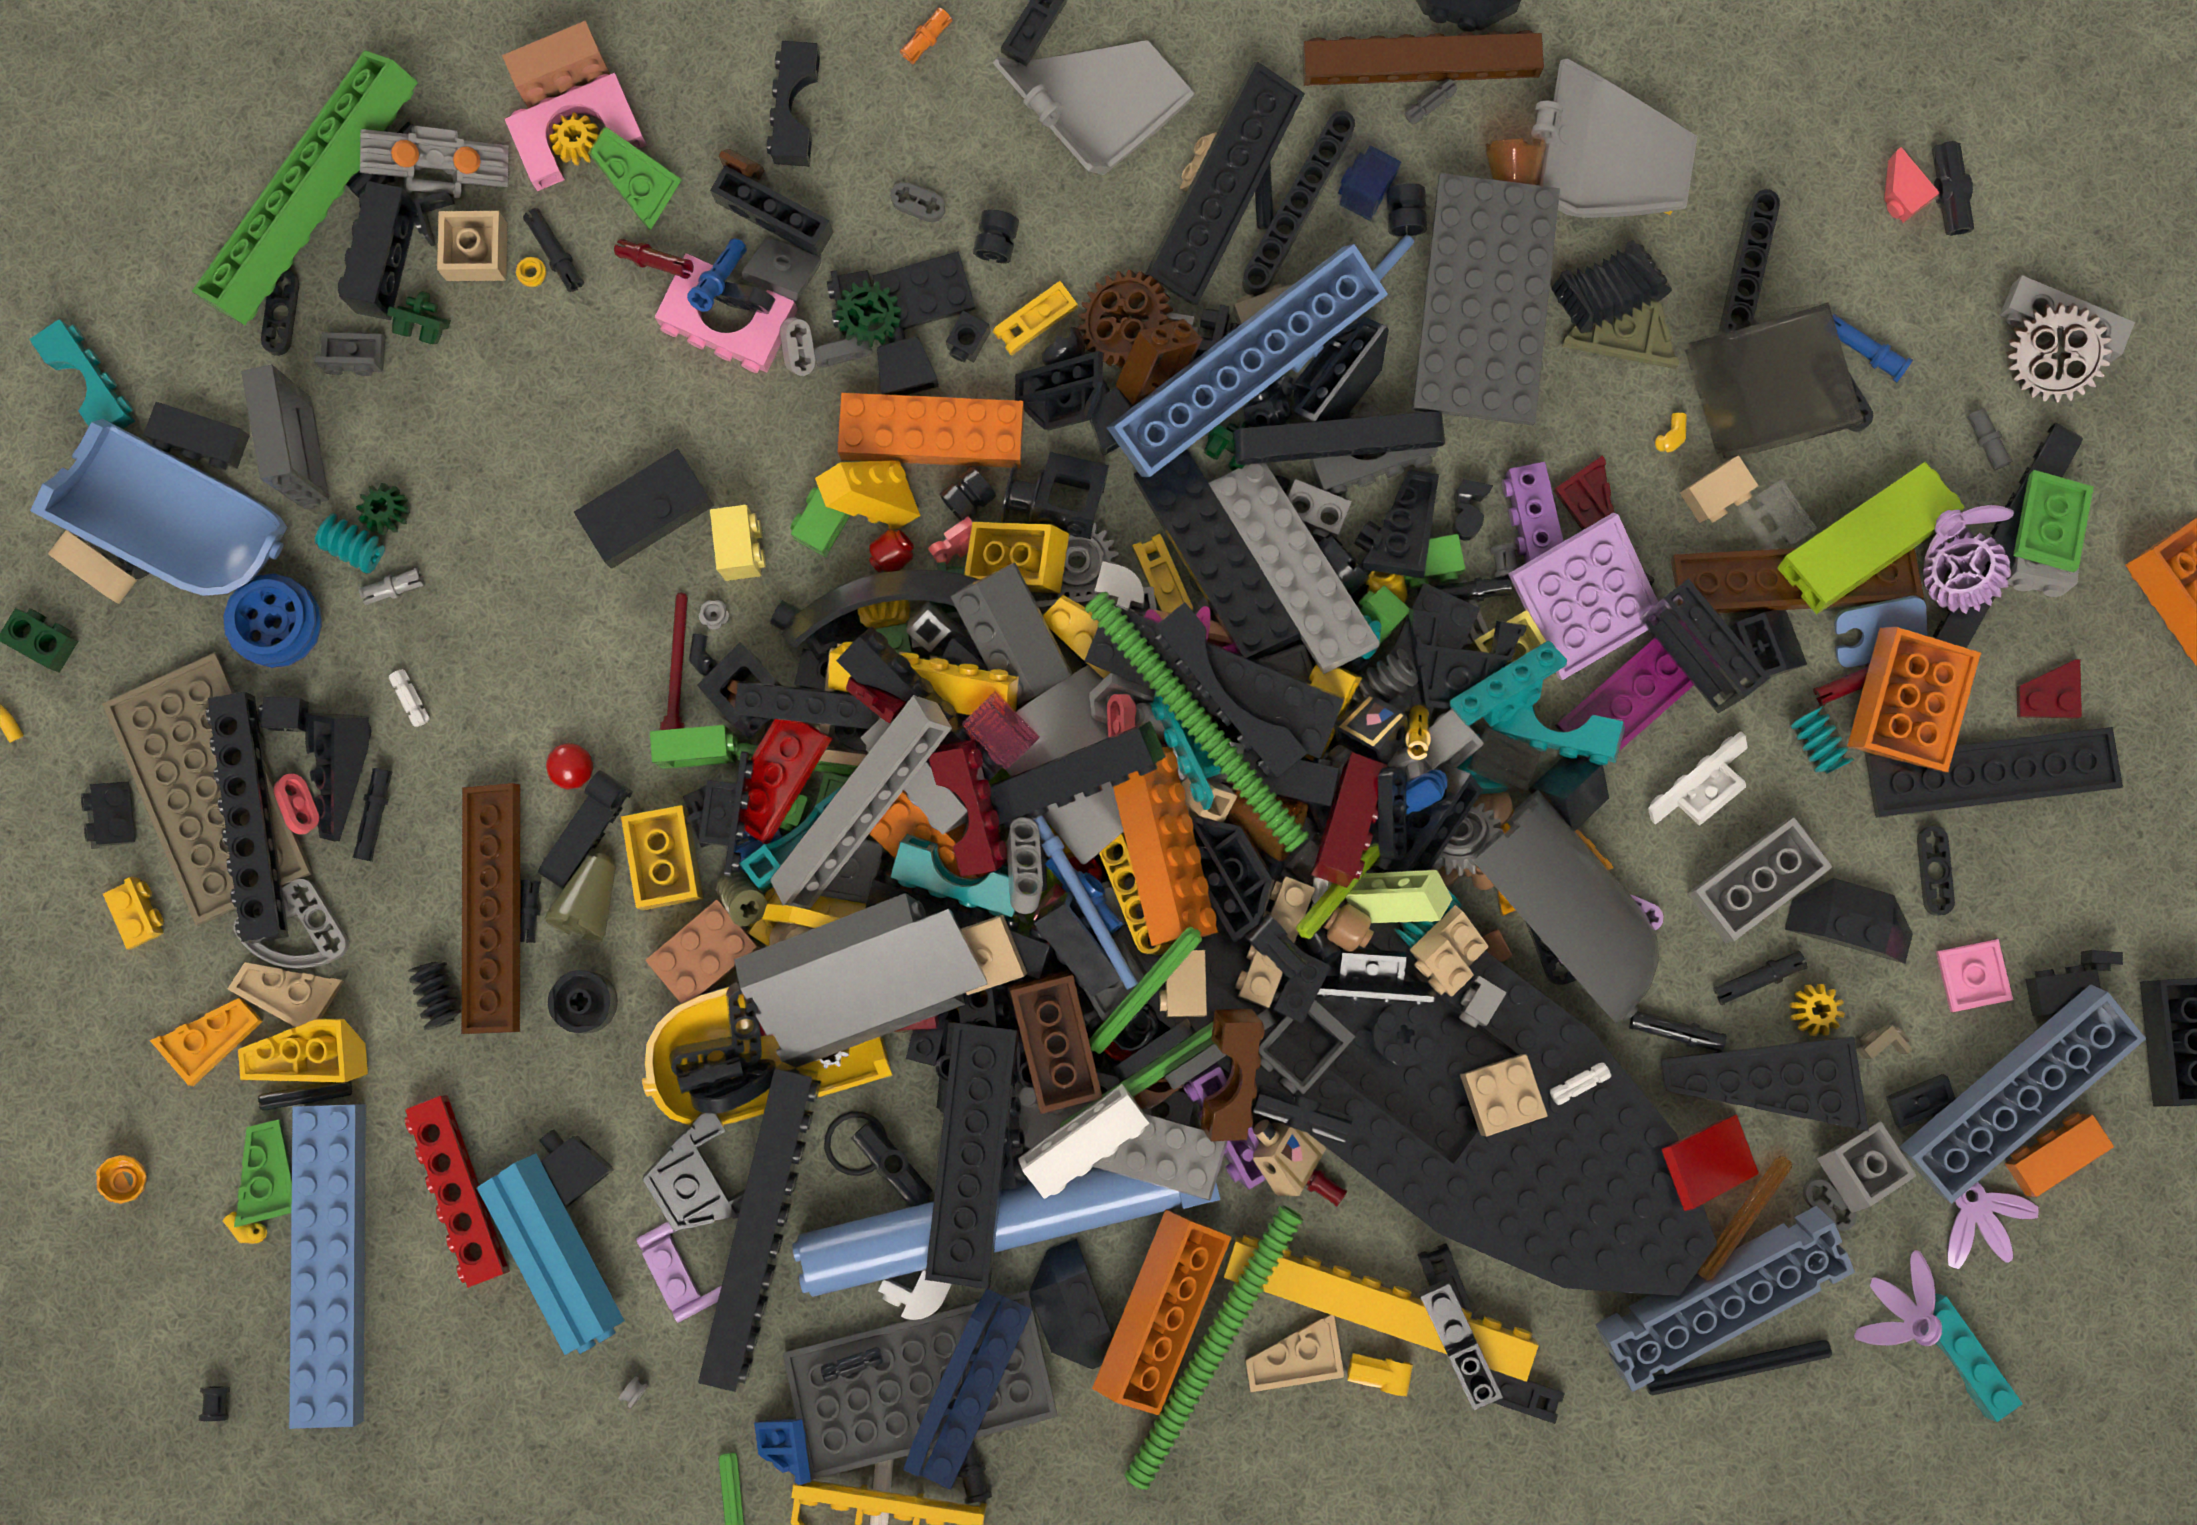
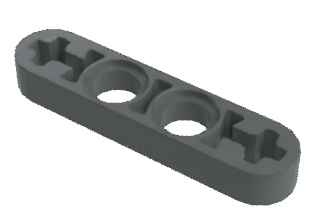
M1269 1008L1257 1015L1264 1024V1030L1277 1022ZM1213 1044L1164 1077L1174 1090L1225 1057L1226 1054H1223Z

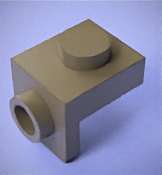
M1893 1025L1883 1026L1878 1031L1875 1029L1868 1031L1860 1038L1862 1045L1856 1049L1863 1059H1873L1890 1044L1899 1054H1908L1912 1051V1048L1907 1043L1909 1042L1908 1036L1899 1027L1894 1028Z

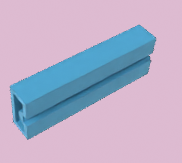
M535 1153L513 1163L497 1176L478 1186L477 1189L564 1355L575 1349L581 1354L596 1345L595 1338L600 1343L616 1334L614 1327L625 1320L537 1154Z

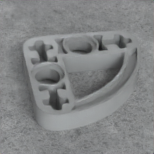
M296 879L282 887L286 920L297 914L320 952L310 955L293 956L275 951L263 942H241L250 952L264 961L282 967L298 969L313 968L331 963L347 953L349 948V940L321 893L313 882L306 879ZM298 886L308 887L309 891L305 895L309 902H314L315 900L318 902L309 906L304 912L302 908L308 905L304 899L295 897L299 892ZM261 902L257 903L253 907V914L255 917L260 916L257 914L259 910L260 914L263 911V905ZM317 910H322L326 915V921L321 927H314L311 923V915ZM234 921L233 929H234V932H235V934H236V936H237V933H236V930H235V921ZM333 926L334 929L329 930L328 933L333 939H340L341 942L337 945L339 950L337 952L331 949L328 950L329 939L326 935H321L319 938L318 933L327 931Z

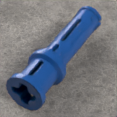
M731 239L709 271L703 272L698 279V285L690 289L687 298L695 309L703 312L709 311L713 307L714 298L722 294L725 289V280L747 251L746 245L741 240Z
M1833 314L1823 328L1824 332L1826 331L1871 360L1869 363L1874 369L1879 367L1891 375L1896 383L1913 361V359H1905L1891 350V345L1888 343L1881 345L1837 317L1836 314Z

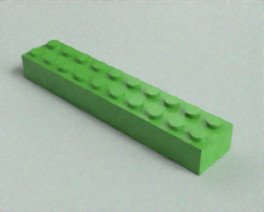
M364 50L193 288L192 292L219 312L243 325L256 316L261 302L275 289L276 281L281 274L291 267L293 257L298 250L308 243L313 229L326 218L328 208L333 201L343 194L348 180L360 170L361 129L384 131L386 127L395 121L396 113L403 103L412 97L413 89L418 82L392 59Z

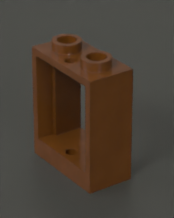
M1185 319L1139 331L1116 386L1132 405H1136L1192 362L1202 338ZM1164 353L1159 365L1154 366L1159 354Z

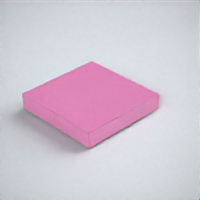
M1999 939L1936 951L1950 1012L2013 1000Z

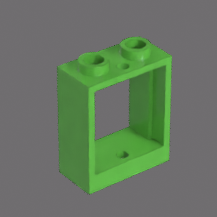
M725 725L650 731L652 762L662 769L735 763V755H737L738 745L740 744L739 737H735L734 733Z

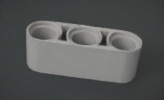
M1022 817L1012 822L1007 841L1009 894L1012 908L1019 913L1029 914L1038 908L1043 887L1038 825L1030 818Z

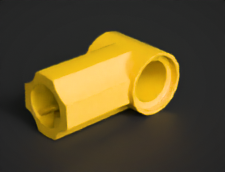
M1352 1353L1347 1381L1377 1387L1380 1391L1407 1397L1413 1364L1405 1361L1404 1363L1395 1362L1391 1358L1382 1360Z

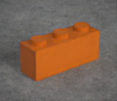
M2079 1112L2073 1113L2062 1120L2063 1127L2056 1131L2053 1129L2044 1131L2036 1137L2038 1143L2030 1148L2027 1145L2022 1146L2010 1154L2012 1159L2006 1162L2005 1165L2026 1196L2038 1197L2114 1148V1145L2093 1114L2080 1115Z

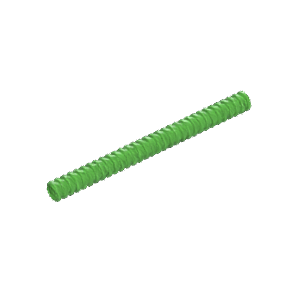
M1101 592L1086 605L1085 611L1093 614L1091 618L1099 621V628L1104 627V634L1112 637L1110 641L1118 644L1117 649L1119 651H1124V658H1129L1131 660L1130 665L1138 668L1136 672L1144 675L1142 678L1144 682L1149 681V688L1157 691L1155 695L1163 698L1162 703L1164 705H1169V712L1172 713L1174 711L1176 714L1174 718L1176 720L1180 719L1183 722L1181 726L1189 729L1187 732L1189 736L1194 735V742L1202 745L1200 749L1202 751L1206 750L1209 753L1207 755L1209 759H1214V766L1217 767L1219 765L1221 768L1220 773L1222 775L1226 774L1228 776L1226 780L1234 783V790L1239 789L1241 792L1239 796L1247 799L1246 804L1248 806L1251 804L1254 807L1252 809L1254 813H1259V820H1264L1267 823L1265 827L1273 830L1272 835L1279 837V844L1284 843L1286 846L1284 850L1286 852L1293 851L1308 838L1309 833L1301 830L1303 827L1301 823L1298 825L1295 823V816L1290 817L1288 814L1290 810L1288 808L1284 809L1281 806L1283 802L1275 799L1277 796L1275 792L1270 793L1268 790L1270 786L1268 784L1264 785L1262 783L1264 779L1262 777L1258 778L1255 775L1257 771L1250 769V762L1243 760L1244 755L1236 752L1238 748L1230 745V738L1225 739L1223 736L1225 732L1217 729L1218 724L1210 721L1212 719L1210 715H1205V708H1200L1197 705L1199 701L1191 698L1193 694L1190 691L1186 692L1184 690L1186 686L1179 684V677H1174L1172 675L1173 670L1165 667L1167 663L1159 660V653L1154 654V647L1146 644L1148 640L1140 637L1141 632L1139 630H1134V623H1129L1127 621L1128 616L1121 614L1122 609L1114 606L1116 603L1114 599L1109 600V593Z
M1279 1205L1277 1208L1279 1211L1278 1215L1274 1214L1272 1217L1274 1222L1268 1224V1232L1264 1231L1262 1235L1264 1239L1258 1241L1259 1248H1254V1256L1248 1259L1249 1265L1243 1267L1244 1274H1239V1282L1233 1285L1234 1291L1228 1293L1229 1300H1224L1223 1305L1225 1307L1219 1309V1317H1214V1326L1210 1325L1208 1328L1210 1333L1204 1335V1343H1199L1198 1348L1200 1350L1195 1351L1193 1354L1195 1359H1190L1188 1363L1190 1367L1185 1368L1183 1372L1185 1376L1179 1378L1180 1385H1175V1393L1169 1395L1170 1402H1165V1410L1160 1412V1419L1154 1421L1155 1428H1150V1436H1146L1144 1439L1145 1445L1142 1444L1139 1447L1140 1453H1136L1134 1456L1136 1461L1130 1463V1470H1126L1124 1474L1127 1481L1133 1486L1142 1490L1150 1488L1151 1484L1149 1481H1154V1473L1160 1470L1159 1464L1165 1462L1164 1455H1169V1447H1173L1175 1444L1174 1438H1178L1180 1436L1179 1430H1183L1185 1427L1183 1422L1189 1420V1413H1193L1195 1410L1193 1405L1199 1403L1200 1399L1198 1396H1202L1205 1392L1203 1388L1209 1386L1210 1382L1208 1379L1214 1377L1213 1370H1218V1362L1224 1360L1223 1353H1228V1344H1233V1336L1239 1334L1238 1327H1243V1319L1249 1316L1248 1310L1254 1308L1253 1301H1258L1259 1299L1257 1294L1262 1293L1264 1290L1263 1284L1269 1282L1268 1275H1273L1274 1271L1272 1268L1277 1267L1279 1264L1278 1258L1284 1256L1283 1249H1288L1289 1245L1287 1242L1293 1240V1232H1298L1299 1228L1297 1225L1302 1224L1304 1220L1293 1209Z

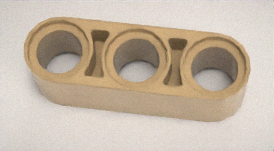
M65 530L48 554L103 595L120 604L138 579L127 574L126 570L112 560L102 556V553L90 544L77 538V535Z

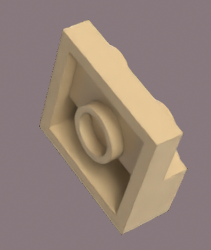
M1455 905L1410 951L1418 960L1414 964L1417 969L1427 978L1431 977L1428 981L1431 987L1440 995L1446 992L1452 997L1474 976L1469 966L1489 946L1465 913Z

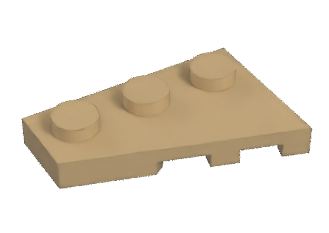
M245 962L231 982L228 990L286 1023L297 1027L312 1020L321 1019L344 981Z
M1329 1314L1246 1358L1245 1363L1250 1392L1343 1378L1344 1371L1335 1317Z

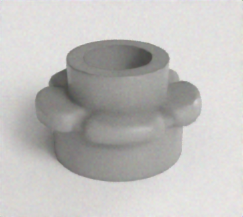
M709 600L701 606L699 620L703 625H707L709 629H719L722 624L728 621L729 612L726 611V605L722 601ZM712 612L717 613L716 617L711 616Z

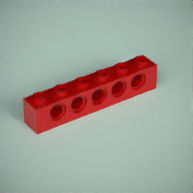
M448 1095L438 1096L405 1109L407 1117L404 1119L406 1128L410 1135L414 1134L417 1143L415 1147L416 1157L419 1163L424 1164L428 1174L425 1177L427 1188L431 1194H435L438 1203L436 1214L439 1221L446 1225L449 1234L446 1236L448 1248L452 1253L456 1254L459 1265L456 1266L459 1279L462 1283L466 1282L467 1288L510 1272L490 1213L477 1189L480 1185ZM433 1124L437 1125L440 1129V1136L437 1141H432L428 1135L429 1128ZM442 1154L448 1155L451 1161L450 1167L446 1171L442 1170L439 1166V1158ZM453 1183L457 1184L461 1189V1195L458 1200L452 1199L449 1195V1188ZM463 1213L471 1217L472 1223L468 1230L463 1229L459 1223L460 1216ZM474 1242L482 1248V1255L478 1260L474 1259L470 1254V1247Z

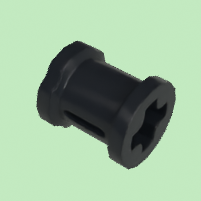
M206 1386L200 1388V1393L203 1394L202 1414L199 1415V1421H225L229 1419V1414L226 1413L227 1393L230 1392L229 1386Z

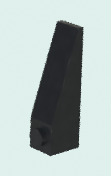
M305 713L307 754L315 752L316 768L310 771L311 782L314 781L316 787L321 792V795H318L314 801L319 814V822L317 824L319 838L334 842L341 839L369 748V739L371 737L369 717L351 714Z

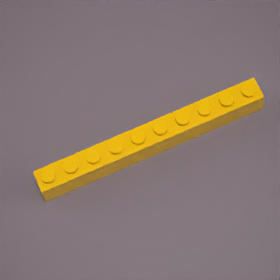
M1243 1235V1238L1235 1236L1224 1270V1278L1239 1282L1238 1276L1239 1274H1244L1243 1267L1249 1265L1248 1259L1254 1256V1248H1259L1258 1241L1260 1239L1250 1235ZM1283 1249L1284 1256L1278 1258V1266L1272 1268L1274 1271L1273 1275H1268L1267 1277L1269 1282L1263 1284V1292L1447 1354L1423 1301L1411 1296L1412 1292L1405 1288L1394 1286L1392 1290L1381 1286L1382 1282L1376 1278L1363 1276V1279L1351 1276V1271L1344 1267L1334 1265L1333 1269L1322 1266L1321 1261L1317 1258L1304 1255L1303 1259L1293 1256L1291 1255L1292 1251L1289 1249ZM1461 1308L1489 1369L1527 1382L1539 1346L1535 1338H1532L1533 1334L1519 1327H1514L1513 1331L1503 1328L1500 1321L1490 1317H1484L1483 1320L1471 1318L1472 1312Z

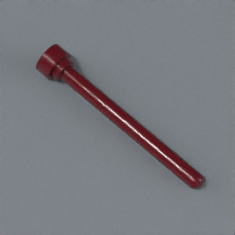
M683 592L678 593L675 598L667 716H664V720L660 722V730L685 728V724L682 723V717H679L688 597Z

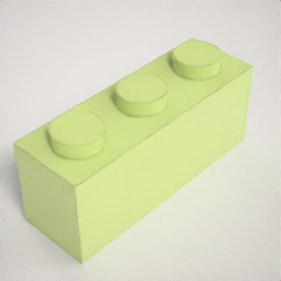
M1437 870L1366 873L1346 896L1350 905L1371 918V923L1440 921L1452 901V897Z

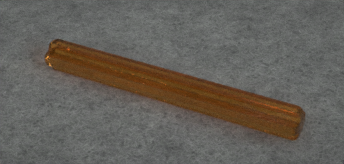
M1779 1156L1774 1160L1716 1241L1717 1245L1697 1271L1703 1279L1709 1281L1716 1276L1790 1172L1793 1164L1786 1157Z

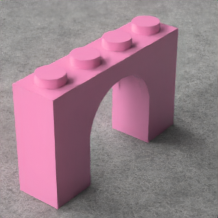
M615 73L600 75L589 84L571 87L563 95L555 98H545L538 105L529 109H519L513 112L510 117L505 118L529 178L537 191L565 180L554 156L552 143L549 140V135L554 133L553 124H560L562 122L561 115L568 118L574 112L594 116L602 121L605 127L637 149L646 146V142Z
M685 254L683 259L691 260L694 270L693 273L683 270V272L691 275L688 279L674 276L655 315V319L661 326L660 330L672 337H677L678 334H681L688 338V343L699 349H704L705 345L715 349L714 354L726 361H731L732 357L742 361L741 366L751 372L758 373L760 369L767 373L781 345L780 327L786 319L794 317L798 310L795 302L767 290L766 292L776 299L769 314L756 312L751 322L736 332L721 333L714 331L704 324L701 311L695 309L687 298L690 289L698 285L700 275L705 271H709L713 265Z

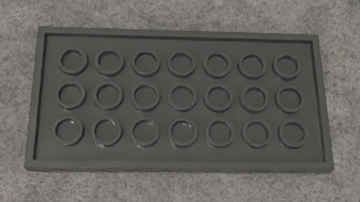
M1444 173L1439 174L1412 410L1441 412L1446 415L1532 426L1535 424L1560 188Z
M1028 1290L1004 1296L1033 1310ZM998 1301L984 1326L972 1352L973 1354L977 1355L1001 1303L1000 1301ZM978 1303L933 1314L923 1319L910 1320L783 1353L796 1419L803 1420V1428L806 1433L805 1442L811 1480L909 1455L917 1431ZM1033 1311L975 1438L1058 1417ZM875 1347L881 1350L883 1356L882 1364L874 1367L867 1366V1369L845 1377L840 1375L838 1379L830 1382L824 1381L821 1374L822 1365L831 1362L835 1364L837 1360L860 1352L865 1354L866 1350ZM968 1361L948 1407L953 1408L974 1361ZM949 1415L943 1416L928 1450L934 1449Z

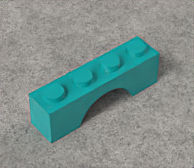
M58 319L29 339L44 362L55 370L77 369L81 371L86 381L87 392L78 412L88 426L93 421L104 419L124 429L135 422L130 414L134 410L124 396L118 397L114 391V388L117 387L116 382L106 371L104 373L101 372L97 366L101 363L99 357L91 348L86 350L81 342L85 337L74 324L69 326L61 319Z
M1525 705L1517 710L1509 720L1505 722L1500 721L1493 725L1492 730L1495 735L1499 736V741L1507 744L1516 745L1517 741L1529 743L1528 747L1534 750L1547 751V748L1559 750L1558 754L1565 757L1577 758V755L1590 757L1589 761L1592 763L1608 765V761L1613 763L1617 761L1625 726L1623 721L1592 715L1583 726L1576 730L1556 732L1546 728L1538 721L1533 705L1529 707Z
M840 787L818 803L811 814L798 827L777 841L764 844L739 863L763 893H766L773 887L770 879L839 792Z
M909 834L900 842L891 873V878L897 879L899 884L910 888L918 886L928 889V892L936 897L945 898L949 896L958 899L960 904L974 908L979 906L989 909V913L994 916L1004 915V917H1012L1015 910L1010 903L1007 866L1002 865L996 871L989 872L978 878H963L953 874L942 863L937 843Z
M1935 1293L1933 1315L1942 1324L1941 1337L1935 1344L1955 1366L1965 1383V1390L1984 1417L1999 1422L2023 1403L1947 1296Z

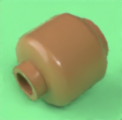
M1345 904L1341 908L1337 907L1324 925V928L1327 929V938L1348 952L1354 951L1358 946L1365 948L1374 933L1369 929L1371 918L1350 904Z

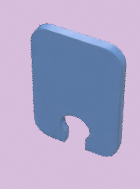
M1908 596L1841 610L1835 617V633L1842 634L1850 629L1858 628L1862 632V638L1854 646H1836L1837 661L1844 667H1854L1870 663L1880 628L1899 627L1927 636L1925 602L1918 596Z

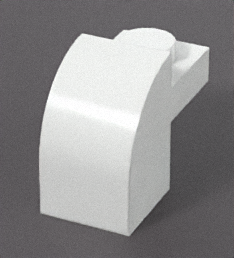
M1103 561L1095 588L1096 596L1101 592H1108L1109 600L1114 599L1120 606L1132 611L1135 610L1131 609V605L1144 608L1143 587L1135 573L1123 566Z
M923 1270L914 1290L888 1278L883 1280L878 1291L884 1294L882 1299L898 1307L901 1303L906 1305L901 1317L918 1320L932 1315L939 1309L952 1284L925 1280L926 1270Z

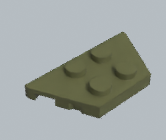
M1651 301V306L1643 303L1642 312L1634 308L1633 317L1626 313L1623 314L1622 321L1614 317L1613 325L1604 320L1602 328L1594 323L1592 332L1580 333L1575 326L1562 343V347L1673 369H1676L1679 364L1678 356L1675 357L1671 345L1672 337L1669 327L1664 322L1665 314L1662 304Z

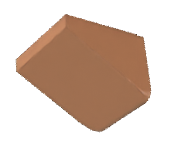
M1499 929L1482 936L1489 946L1486 951L1497 960L1503 962L1513 957Z

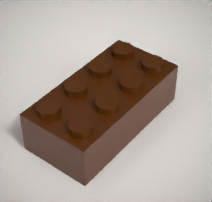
M1066 969L1043 975L1040 979L1030 978L1008 984L1040 1114L1103 1098L1071 970Z

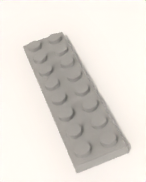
M1266 463L1245 465L1243 469L1238 468L1208 483L1295 623L1303 643L1323 674L1379 647V640Z
M1016 1082V1097L1021 1102L1019 1124L1025 1135L1024 1147L1034 1148L1059 1130L1060 1123L1092 1101L1040 1114L1034 1088H1027ZM1145 1114L1149 1124L1138 1137L1127 1139L1119 1145L1118 1150L1113 1155L1106 1158L1102 1157L1093 1164V1167L1210 1201L1228 1141L1211 1142L1204 1130Z

